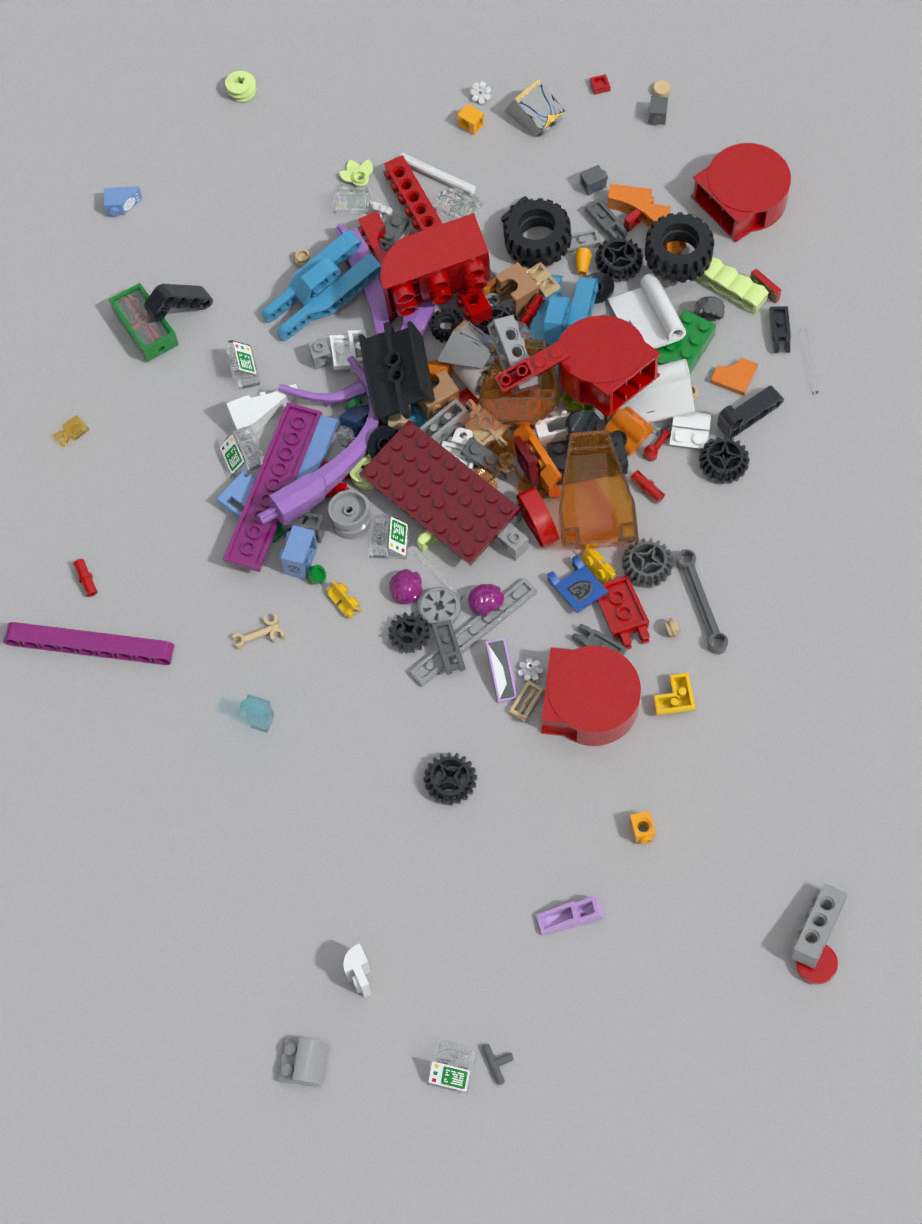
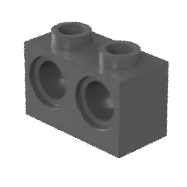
M309 512L283 526L285 537L287 532L291 531L293 525L314 530L317 543H321L326 530L324 515Z

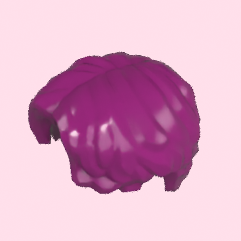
M403 569L391 578L389 588L393 600L398 604L406 605L415 603L419 599L422 592V580L418 572Z
M481 584L472 589L468 596L471 611L476 615L485 617L491 611H497L504 602V593L501 592L500 587L493 584Z

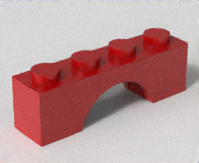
M378 211L359 218L360 226L357 228L361 236H365V243L369 250H372L373 256L382 265L387 251L380 247V241L387 232Z

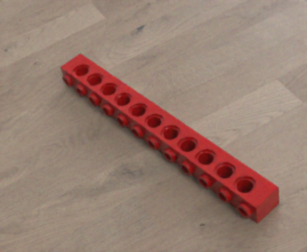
M401 155L385 162L384 176L387 181H391V188L394 193L397 192L401 206H405L404 209L407 217L412 218L414 229L420 232L443 224L404 156ZM466 288L452 293V295H456L458 306L463 307L466 320H470L472 324L481 323L485 319L493 317L491 306L482 290L468 293Z

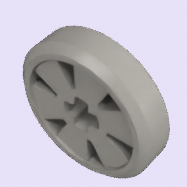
M431 588L419 600V614L422 620H427V625L432 627V624L451 620L453 624L460 614L459 598L448 588ZM439 604H441L443 606V610L440 609L439 611H437L436 605L439 606Z

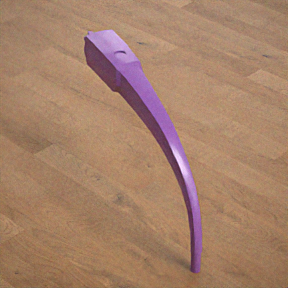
M341 223L335 228L339 236L348 231L345 225H341ZM354 229L352 232L362 244L352 254L351 258L345 260L349 269L365 256L371 254L358 229ZM378 276L362 289L373 318L375 335L385 332L384 322L388 321L390 323L383 288ZM358 377L352 384H350L349 386L340 391H344L358 384L359 382H361V379ZM324 402V404H325L326 407L329 406V405H331V404H333V403H325V402Z
M431 300L419 304L418 310L415 313L403 317L400 330L408 328L407 322L411 321L423 336L436 305L432 304ZM362 381L344 391L334 393H313L280 384L278 391L298 398L325 403L347 402L354 397L359 398L367 394Z
M349 356L347 361L364 384L369 399L365 371L353 356ZM370 399L366 423L353 442L314 473H307L291 484L269 495L270 508L257 515L261 524L277 518L285 526L323 501L326 494L338 485L361 461L367 452L368 438L378 428L379 418L372 410Z

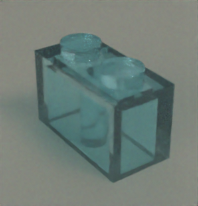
M248 694L246 700H243L240 705L245 726L267 733L274 718L271 702Z

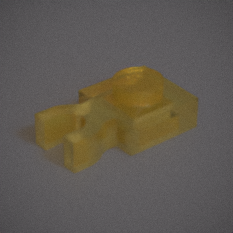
M76 415L62 425L64 430L56 432L54 438L59 440L63 437L64 439L60 441V444L64 447L71 438L76 441L89 431V428Z

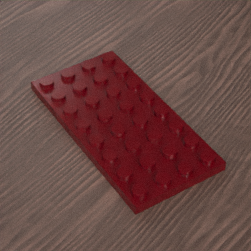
M410 420L404 424L359 473L361 478L470 566L521 511L520 507Z

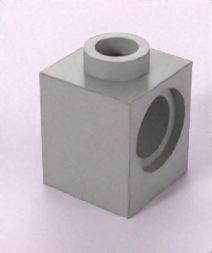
M326 338L308 343L315 369L332 365L331 353Z

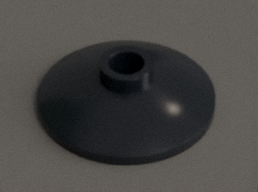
M596 272L586 276V278L598 279V290L600 291L597 292L594 304L602 303L612 296L615 286L613 279L608 274Z
M384 425L376 428L370 434L367 441V451L372 459L397 433L396 429Z

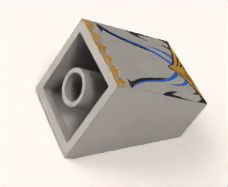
M538 79L517 96L505 109V112L534 136H538L540 133L544 135L551 129L549 126L552 123L556 125L562 120L561 115L565 110Z
M464 320L453 330L438 361L484 368L487 364L490 365L498 355L491 336Z

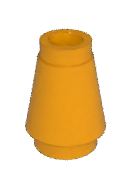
M578 248L574 253L576 274L584 276L587 275L592 254L588 248Z

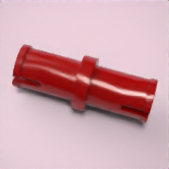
M536 293L530 304L526 305L525 311L518 321L520 327L527 329L533 316L535 317L538 314L537 311L546 300L541 294L539 296V293Z
M639 470L635 471L630 477L631 480L642 488L641 491L650 495L656 503H659L666 494L654 485V481L647 479Z
M78 559L74 561L73 566L79 576L78 581L82 583L86 596L92 597L96 595L98 591L92 580L93 575L88 571L85 560Z

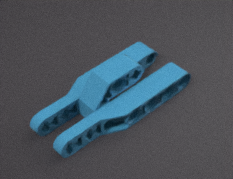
M351 230L344 232L295 272L287 290L263 309L261 314L267 322H272L297 301H300L304 306L278 328L277 334L282 340L290 339L313 320L331 316L381 275L382 265L372 254H369L338 278L341 274L338 266L347 258H351L352 254L362 244Z
M551 275L562 287L563 276ZM578 278L572 306L570 297L561 296V289L546 297V300L537 311L538 314L535 317L533 316L530 327L534 343L533 355L559 341L565 328L567 329L570 325L583 318L592 316L598 291L597 278ZM558 364L554 376L555 385H561L558 378ZM541 375L538 376V383L540 382Z

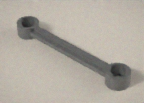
M683 549L677 555V567L685 572L709 635L708 649L713 654H722L727 649L728 638L718 629L695 569V553L692 550ZM682 556L692 558L691 562L687 565L681 563L680 560ZM713 639H721L724 644L720 646L721 648H715L712 645Z

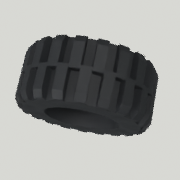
M532 198L528 199V202L519 203L518 207H513L510 210L503 224L506 250L511 258L515 261L517 260L521 265L527 264V267H533L539 262L550 266L553 265L552 262L561 260V256L564 257L567 254V248H570L572 239L570 218L567 216L566 210L561 208V205L558 203L553 204V201L548 199L544 201L543 198H537V200ZM537 226L547 227L553 231L549 236L540 240H531L523 236L528 229Z
M677 212V214L669 213L667 217L662 216L658 218V222L654 221L646 235L644 256L649 269H653L652 272L656 276L660 275L661 279L665 281L668 279L673 283H676V281L686 283V280L693 281L697 276L701 277L710 267V262H712L714 250L713 232L709 230L707 223H702V219L693 217V214L688 213L685 215L683 212ZM671 241H684L689 243L695 250L685 255H677L666 250L664 245Z

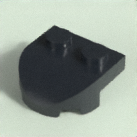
M572 411L565 422V427H568L566 439L569 444H576L584 455H591L606 425L593 411Z

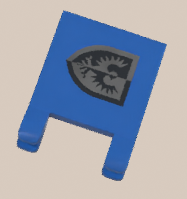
M576 555L572 558V566L577 571L562 581L552 571L547 574V580L575 612L579 613L606 595L608 591L584 565L581 558Z

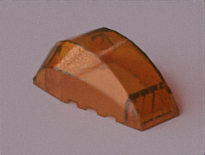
M524 339L525 348L530 357L547 348L545 339ZM497 357L494 366L489 368L488 375H485L482 380L479 396L480 407L501 425H539L558 407V378L554 368L539 375V384L532 390L512 395L511 390L502 393L494 376L503 372L499 357Z
M608 429L570 433L558 508L560 538L564 548L581 550L587 547L589 549L614 547L639 540L635 501L630 492Z

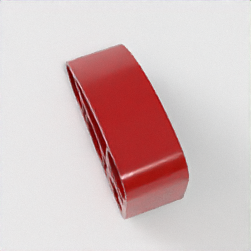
M532 487L517 494V506L520 507L524 516L523 519L539 545L544 548L558 541L560 537L556 526L537 489Z

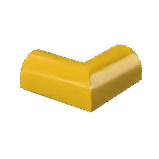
M689 672L669 675L672 693L653 696L656 716L691 712L696 709Z

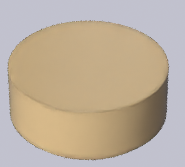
M657 81L654 84L653 93L655 96L667 97L670 94L671 86L667 81Z

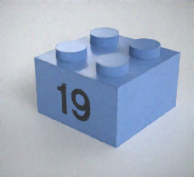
M293 525L291 531H288L286 534L285 542L287 543L285 548H282L280 551L281 567H283L285 575L306 580L308 569L312 565L318 548L314 530Z

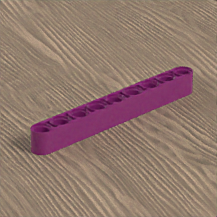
M18 622L8 623L4 637L5 644L15 647L160 665L171 664L175 646L173 643L164 640Z

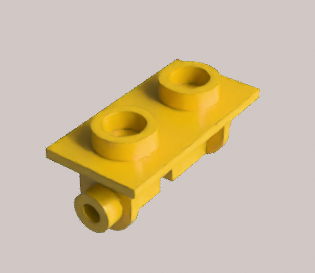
M588 547L585 549L581 560L601 584L608 582L609 578L613 580L617 576L615 574L616 571L608 563L602 564L605 559L596 549H589Z
M332 580L331 582L334 586L327 588V595L335 604L342 600V603L337 607L345 617L352 618L355 615V610L361 612L362 609L358 606L360 604L354 596L348 594L346 585Z

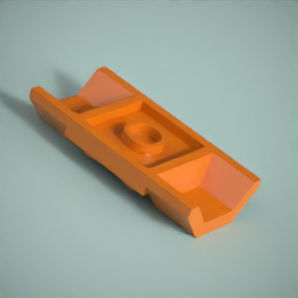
M527 421L523 422L513 432L514 437L520 435L523 441L528 442L531 454L534 453L538 459L536 466L540 471V483L548 496L562 497L563 494L556 484L562 478L561 473Z

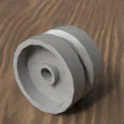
M356 490L341 491L329 502V516L333 529L338 535L353 539L367 533L373 519L368 499L362 493Z

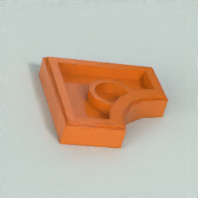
M741 357L732 366L724 367L717 365L710 383L744 396L756 372L758 363Z

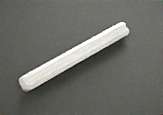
M401 153L410 168L472 196L475 193L476 187L405 153Z

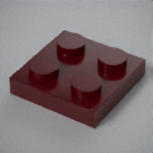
M520 435L514 437L517 462L533 487L540 484L538 477L540 476V471L536 466L538 459L534 453L531 454L527 441H523Z

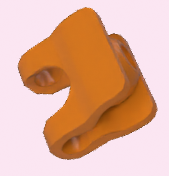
M625 407L615 412L602 434L617 432L618 430L624 432L627 436V443L625 445L626 455L631 456L649 437L653 427L631 407Z

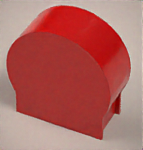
M756 143L735 144L719 152L710 163V166L693 177L695 186L691 198L735 242H738L751 232L770 227L783 215L791 184L790 169L783 157L767 146Z
M606 315L583 318L570 325L559 339L562 340L570 355L569 358L558 364V378L563 390L574 400L593 406L607 418L660 377L658 373V357L661 353L644 341L643 336L635 326L621 318Z
M585 646L575 650L551 647L541 720V734L565 736L575 743L586 746L606 745L623 737L636 720L641 696L640 679L632 663L619 652L602 646Z

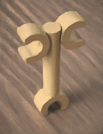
M273 614L274 620L272 622H269L266 616L263 620L267 627L245 635L240 633L234 634L232 636L234 641L241 640L240 643L235 644L236 648L242 649L246 642L270 634L273 643H275L274 636L276 634H280L282 639H285L284 631L278 625L277 614Z

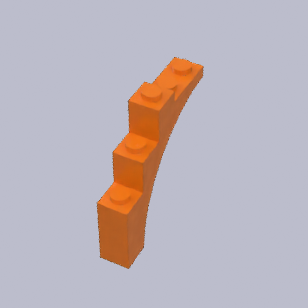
M610 183L607 207L626 214H630L635 209L641 211L640 221L649 228H651L654 221L658 222V218L662 216L667 217L671 206L654 204L655 197L652 196V189ZM671 241L665 244L664 247L673 254L681 255L682 248H686L687 242Z

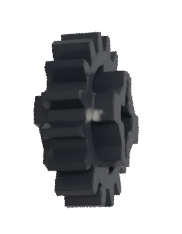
M404 612V617L402 618L397 615V621L392 620V626L388 628L390 632L388 634L389 640H392V646L397 645L398 651L403 648L406 654L408 650L415 653V648L421 651V645H427L426 639H430V633H428L430 632V627L426 626L427 620H422L420 614L414 617V612L410 616ZM400 627L401 630L398 632V635H396L397 630ZM420 631H422L421 637L418 638V635L420 634Z

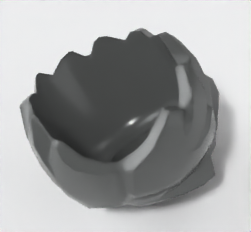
M714 296L702 297L695 304L694 314L703 319L713 317L720 321V319L724 318V301Z

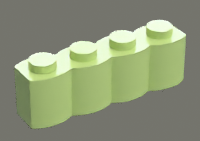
M712 257L708 270L701 277H696L703 284L712 287L716 292L725 295L734 303L741 305L744 309L754 314L768 298L769 292L763 285L753 283L751 278L738 274L735 268L724 265L718 258Z

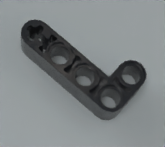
M160 284L152 291L144 304V309L155 322H158L166 317L170 309L205 310L212 305L213 299L203 286Z
M772 385L768 386L736 409L731 405L725 407L719 413L717 426L729 439L734 438L777 409L783 403L784 398Z

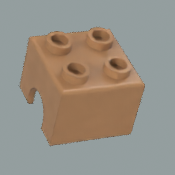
M517 262L496 275V294L499 295L501 302L506 299H512L511 302L514 304L512 309L515 316L519 319L524 313L526 305H529L535 294L539 293L540 284L536 279L530 277V273L525 266L522 267Z
M445 369L436 373L439 384L433 388L435 401L430 402L427 398L415 403L427 421L455 398L459 401V389Z

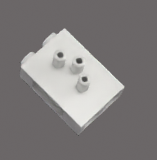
M565 410L561 411L559 416L548 418L546 415H543L540 418L541 420L534 422V429L532 431L546 452L548 443L567 440L568 427H565V422L570 413H567Z

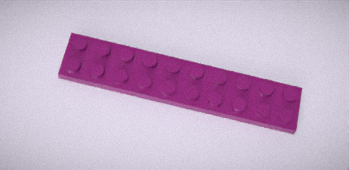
M287 402L224 555V562L260 572L280 522L277 518H274L265 524H261L257 515L270 508L269 495L296 481L320 416H322L321 411Z

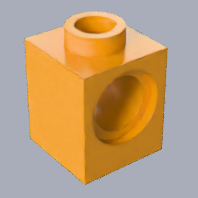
M467 104L457 113L458 126L475 135L484 125V113Z
M650 811L630 815L629 823L635 844H648L655 839L656 831ZM645 826L648 831L641 832L638 830V827Z

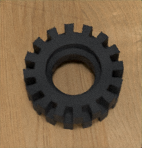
M442 308V312L437 310L436 315L433 314L431 318V331L435 339L438 340L440 338V342L443 343L446 340L447 343L452 334L451 329H442L440 324L443 322L461 323L463 321L461 314L457 313L455 309L451 312V308H448V311Z

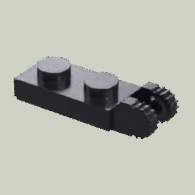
M788 306L770 307L769 315L774 353H779V341L784 340L785 353H790L791 332Z

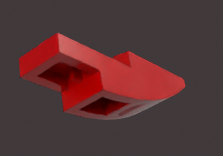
M559 340L535 355L525 358L497 374L494 378L502 393H505L554 368L555 365L566 360L570 355L562 340Z

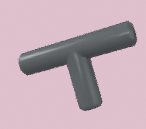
M483 1045L482 1050L497 1085L505 1083L499 1066L513 1061L512 1053L495 1059L490 1045Z

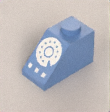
M139 186L104 188V208L107 216L125 215L142 200Z

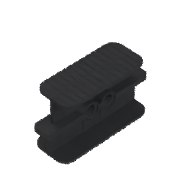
M387 321L383 323L385 332L366 338L363 334L359 335L370 404L376 416L383 423H387L388 416L399 412L405 419L411 418L410 404L427 398L430 402L435 401L423 337L411 321L407 322L408 328L397 332L394 331L393 326Z

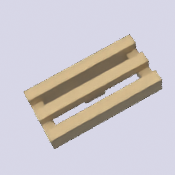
M528 680L509 709L508 714L514 715L515 718H520L526 723L545 689ZM529 687H532L519 711H515ZM536 690H538L537 695L535 696L529 708L523 715V711L525 710L526 706L528 705Z

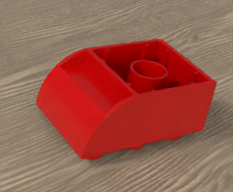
M474 213L403 237L387 252L381 267V284L388 313L390 315L397 312L400 317L415 313L418 310L419 304L430 300L434 305L445 303L453 297V292L466 288L468 293L482 290L487 286L486 281L491 279L489 251Z

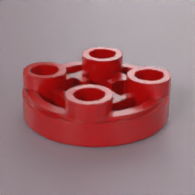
M825 945L815 969L796 961V969L806 983L811 985L824 984L830 981L836 974L838 959L835 952L828 945Z

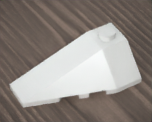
M296 384L289 385L290 387L297 389ZM277 388L269 394H266L264 391L260 392L259 396L250 398L247 395L227 403L230 420L239 439L249 437L281 412L286 407L287 402L291 403L297 397L278 391Z

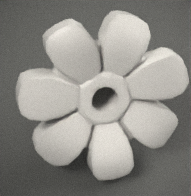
M483 81L480 85L477 82L472 85L473 88L470 89V94L474 95L472 100L476 102L479 99L480 104H484L485 99L489 100L491 97L488 94L491 92V88L485 87L486 83Z
M375 201L371 203L372 208L378 211L381 218L383 214L387 213L390 215L393 211L391 207L382 205V203Z
M527 658L526 663L520 662L519 668L521 670L518 671L519 677L524 676V681H530L531 678L533 681H538V675L543 673V669L539 667L540 662L538 660L533 663L531 658Z

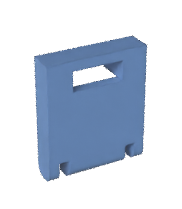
M243 470L217 498V503L238 519H240L242 512L230 504L231 498L245 507L256 477L252 474H249L246 478L248 474L246 470Z

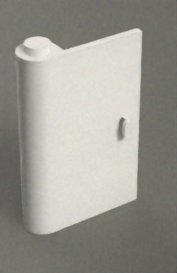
M655 274L645 275L641 279V288L608 299L615 316L635 326L643 336L644 341L654 349L679 341L686 335V330Z
M686 359L658 365L660 377L619 408L631 407L648 423L695 412L690 372ZM615 412L607 418L608 422L611 420Z

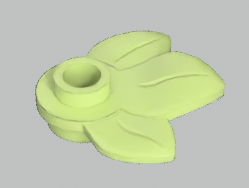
M349 160L347 170L341 171L339 174L345 182H351L357 187H363L369 182L373 166L370 160H366L361 165Z

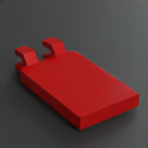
M628 575L603 583L602 585L608 593L598 599L597 603L613 638H620L621 645L625 646L627 650L632 648L630 634L638 632L642 644L650 642V635L647 630L649 628V620Z

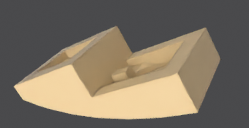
M541 262L528 269L530 277L539 282V291L545 298L561 289L559 283L550 275L549 270Z

